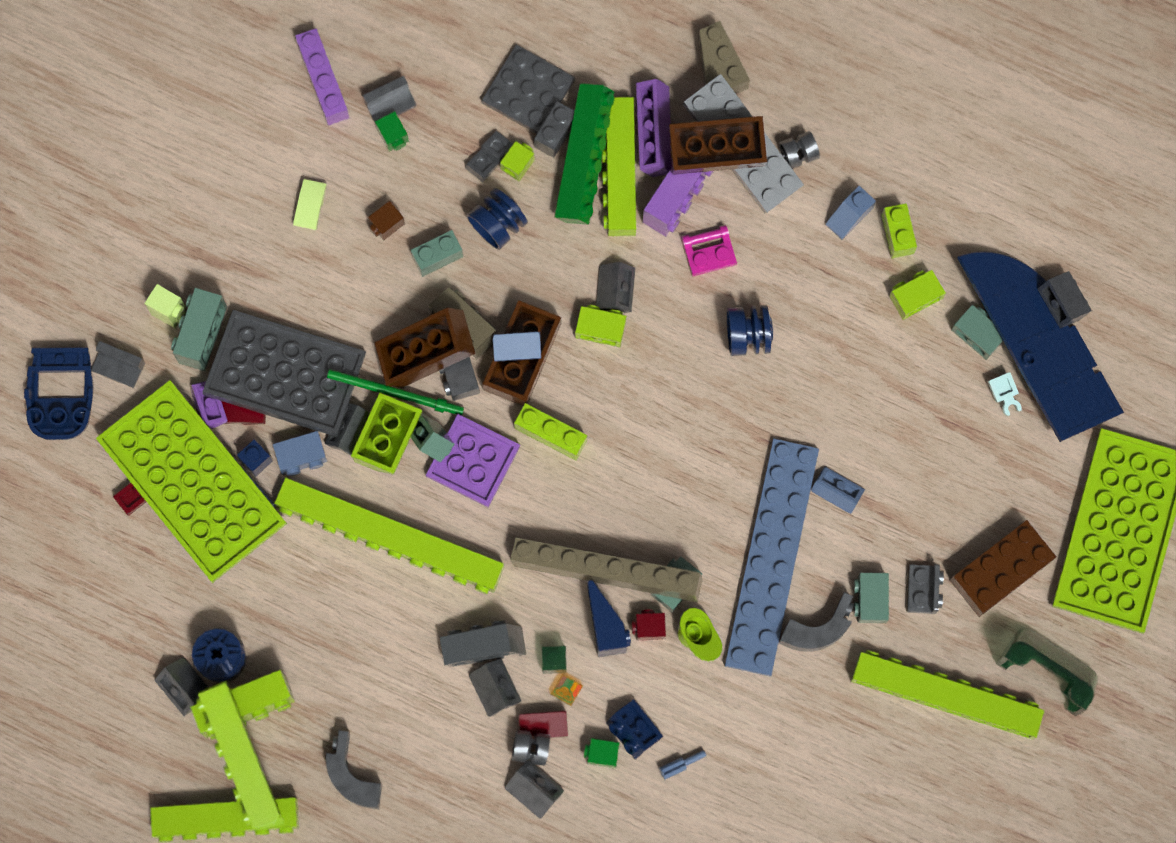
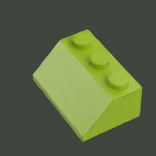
M379 393L351 454L354 462L378 472L394 475L423 411Z

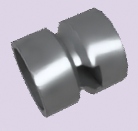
M810 131L797 135L796 140L789 138L779 142L781 155L792 169L801 166L803 161L809 163L820 159L816 140Z
M516 730L512 761L525 763L527 760H530L532 764L545 766L549 752L550 735L537 733L535 736H532L529 731ZM531 743L536 744L535 753L530 752Z

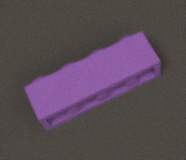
M317 28L296 35L297 45L328 126L349 119L346 104Z
M652 79L636 83L640 171L651 177L668 174L672 168L668 132L669 124H671L670 96L668 85L658 79Z

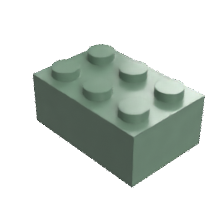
M195 288L193 294L190 293L186 302L188 310L186 316L182 315L180 319L179 329L181 330L179 336L173 339L171 350L179 364L206 371L227 310V305L221 295Z

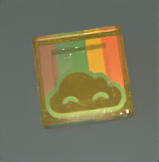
M562 674L551 695L571 707L583 685Z

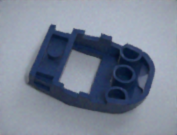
M32 348L31 353L34 355L32 366H28L27 386L24 389L29 428L35 435L46 440H69L78 437L89 425L92 408L94 381L89 349ZM39 373H85L84 398H39Z

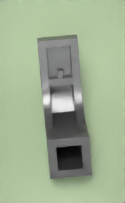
M844 592L832 619L822 626L808 627L790 619L779 644L804 652L818 651L831 646L844 635L852 621L843 617L844 615L849 617L854 604L851 603L853 596Z
M339 730L338 736H334L332 749L336 750V754L326 753V767L332 784L351 803L364 808L379 809L382 785L379 783L363 782L352 776L347 765L350 733Z

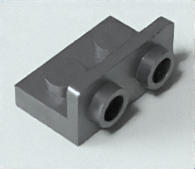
M935 564L934 566L909 565L907 613L936 614L938 609L942 608L943 594H939V585H943L944 571H940V564Z

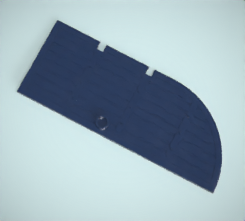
M973 252L957 257L1059 442L1124 413L1102 372L1100 371L1095 374L1092 368L1097 367V363L1076 326L1059 328L1038 291V288L1046 282L1039 273L1023 262L999 253Z

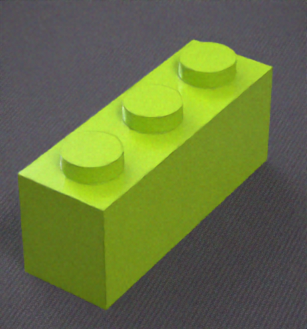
M526 403L514 423L516 430L577 461L587 442L586 434Z

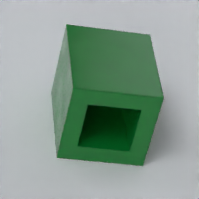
M396 112L375 121L376 129L388 151L393 149L394 151L400 150L409 142L408 134Z
M591 739V743L585 745L584 758H588V765L616 769L620 743Z

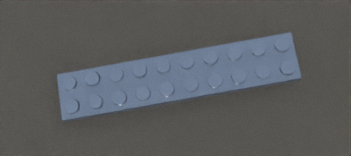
M773 439L725 667L768 677L772 676L819 448Z

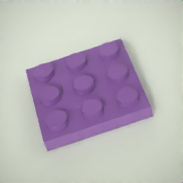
M457 414L447 433L454 442V446L441 463L435 459L433 460L426 473V477L489 508L520 448V444Z

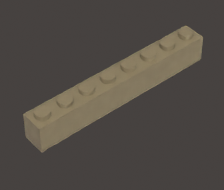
M515 538L510 559L514 567L585 581L593 580L596 583L698 602L703 581L699 572L522 538Z

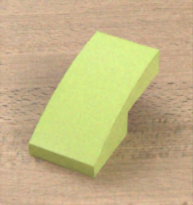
M308 179L303 180L293 225L313 230L317 229L327 183Z

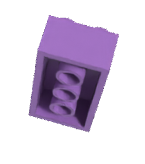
M671 168L645 207L643 223L665 237L669 231L673 233L680 223L681 213L686 214L689 210L693 195H698L701 192L706 175L710 177L714 171L673 175Z

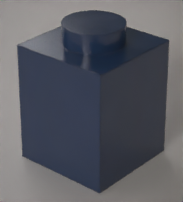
M255 439L237 454L239 460L255 477L273 462L270 455Z

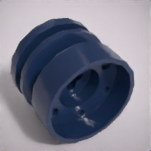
M494 188L490 192L491 197L485 196L483 198L488 209L481 205H476L466 214V217L485 241L495 249L500 250L510 241V236L506 229L513 233H518L520 231L518 225L524 227L528 220L512 198L501 190Z
M751 306L749 317L745 316L743 307L727 308V336L730 356L746 355L749 344H752L755 354H759L760 344H762L764 354L771 353L773 324L768 306H760V316H757L756 306Z
M225 629L205 631L197 638L193 645L192 659L194 666L205 678L213 682L233 681L242 673L246 666L247 655L244 646L234 634ZM215 650H217L218 652L221 651V654L223 655L221 659H219L218 657L215 658V655L213 654Z

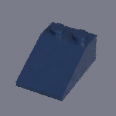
M588 581V594L598 657L627 653V647L631 646L629 629H624V623L594 581Z

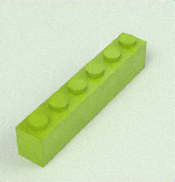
M616 97L611 107L610 125L607 128L605 138L607 149H604L602 154V162L607 163V171H603V185H607V193H603V207H608V215H603L604 229H608V236H636L634 97Z
M227 681L199 691L198 695L200 698L196 699L201 713L205 711L209 719L205 721L210 735L215 734L218 743L214 744L219 757L224 756L227 763L223 767L228 780L233 779L236 788L233 789L237 802L242 801L245 810L242 811L246 824L251 823L253 829L281 818V813Z
M275 799L281 813V818L253 829L251 823L247 825L244 820L242 811L245 808L242 801L152 807V837L158 838V842H171L173 837L181 836L184 841L197 840V835H207V839L221 838V834L231 833V837H244L245 832L255 831L257 836L269 835V830H279V834L293 833V829L299 828L298 799Z

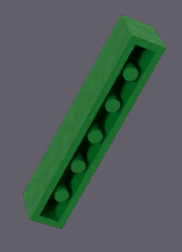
M579 85L555 211V218L565 223L589 225L590 218L593 215L594 196L597 193L598 175L602 168L601 159L606 147L605 138L607 128L610 125L611 107L614 104V91L604 85Z

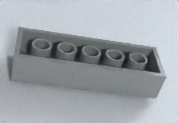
M721 74L683 102L684 107L696 122L753 117ZM764 132L767 155L765 167L732 169V171L766 214L804 184Z

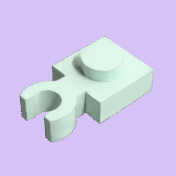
M1010 372L987 381L996 403L1003 401L1002 410L1006 416L1010 415L1008 407L1011 404L1016 407L1017 411L1022 410L1021 404L1013 398L1019 392Z

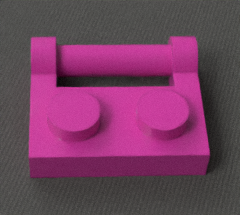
M726 225L719 226V229L690 237L689 235L681 236L692 277L737 265ZM722 238L723 244L696 251L692 249V245Z

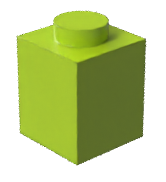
M515 141L500 162V169L520 182L535 161L533 149L525 143L520 144Z

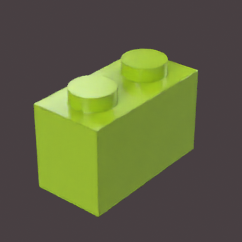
M907 203L885 207L881 216L891 258L913 255L917 249V244Z
M933 270L928 272L920 271L912 277V281L908 283L902 281L892 287L893 291L889 297L903 320L944 298L946 292Z
M595 305L581 306L575 338L621 347L627 316L618 310L611 309L607 312L600 310V307Z

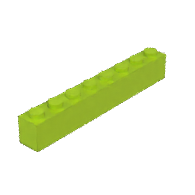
M866 650L865 653L861 652L858 656L851 679L853 683L1032 740L1037 738L1045 711L1039 709V704L1030 701H1025V704L1020 703L1012 695L1003 694L998 696L993 694L994 690L982 686L976 689L970 687V682L960 679L954 682L948 680L947 675L939 672H934V675L924 672L925 668L917 665H911L910 668L902 665V661L889 657L888 660L879 658L880 654Z

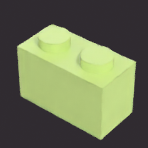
M156 284L144 303L152 316L173 328L180 322L182 315L186 316L187 308L181 297Z

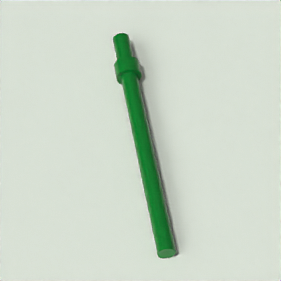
M329 369L327 374L329 379L428 406L440 413L445 411L461 416L463 414L464 407L448 403L446 399L426 397Z

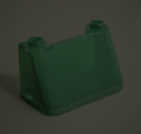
M1029 628L1017 631L996 664L1007 670L1012 665L1023 667L1031 660L1035 661L1068 683L1062 693L1068 699L1066 711L1074 716L1085 712L1095 695L1098 684L1097 674L1091 668Z

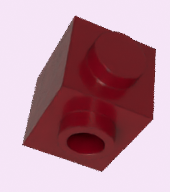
M652 609L641 610V614H636V620L632 621V635H637V641L665 640V613H655V610Z

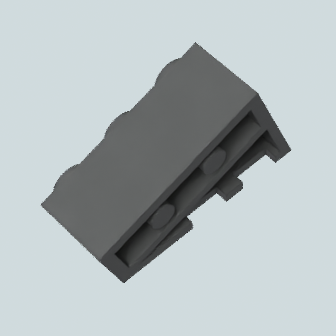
M505 620L492 622L491 627L484 628L483 625L469 627L470 631L462 632L461 630L448 631V636L440 637L444 665L455 667L479 663L492 658H497V660L504 659V656L512 654L526 655L522 627L507 624Z

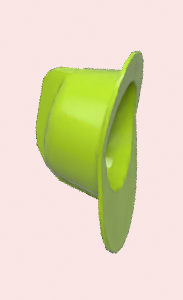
M691 608L686 610L680 618L677 632L678 639L681 644L690 648L699 659L708 662L716 660L721 655L722 642L711 620L700 609Z

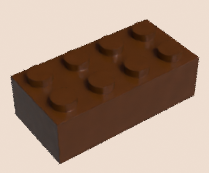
M763 116L669 124L668 132L673 175L765 167L767 164Z
M518 300L504 334L540 332L541 359L495 362L493 358L483 382V390L521 406H524L525 403L528 404L562 324V318Z
M448 307L374 342L386 386L400 388L476 354L464 311Z
M1026 520L954 575L950 582L980 618L1051 563L1057 556L1028 520Z

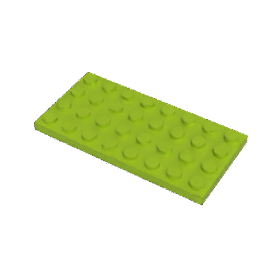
M170 380L96 437V440L212 583L287 524Z
M1103 428L1099 430L1052 607L1141 634L1145 633L1176 516V450Z

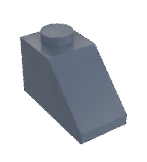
M858 186L842 202L825 225L843 240L874 208L876 200L862 187Z

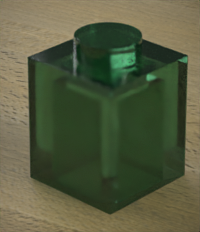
M566 646L542 647L543 674L567 673Z

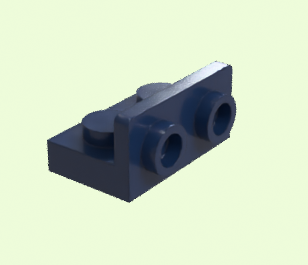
M634 699L614 713L606 722L611 733L617 736L624 745L626 752L632 755L634 759L640 757L646 750L664 737Z

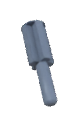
M702 750L686 759L681 757L659 767L661 776L666 780L686 770V766L706 757V752Z

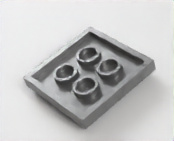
M516 44L483 97L482 104L537 134L556 102L561 103L573 85L575 77Z

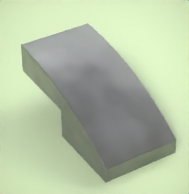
M496 131L482 145L481 150L466 164L465 169L483 183L497 168L513 144Z

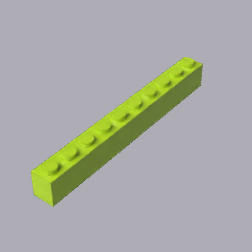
M285 478L274 503L279 508L278 512L289 517L292 514L301 517L300 521L312 526L315 522L322 525V529L326 532L335 534L337 531L344 534V538L356 543L357 540L365 542V546L372 550L378 551L379 548L388 551L387 555L398 560L401 557L410 560L409 564L418 568H422L424 565L431 568V573L441 577H444L445 574L454 577V582L466 586V583L475 586L476 591L484 594L495 592L504 570V563L288 478Z

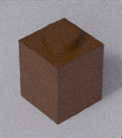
M388 201L368 217L370 224L368 228L375 237L380 236L383 241L405 225L404 217L391 201Z

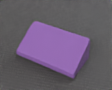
M206 381L192 384L191 394L197 413L210 430L226 423L227 418L222 402L203 395Z

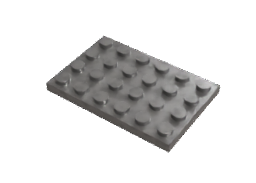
M233 310L204 386L203 395L337 437L355 386L327 378L328 371L331 369L358 377L366 351Z

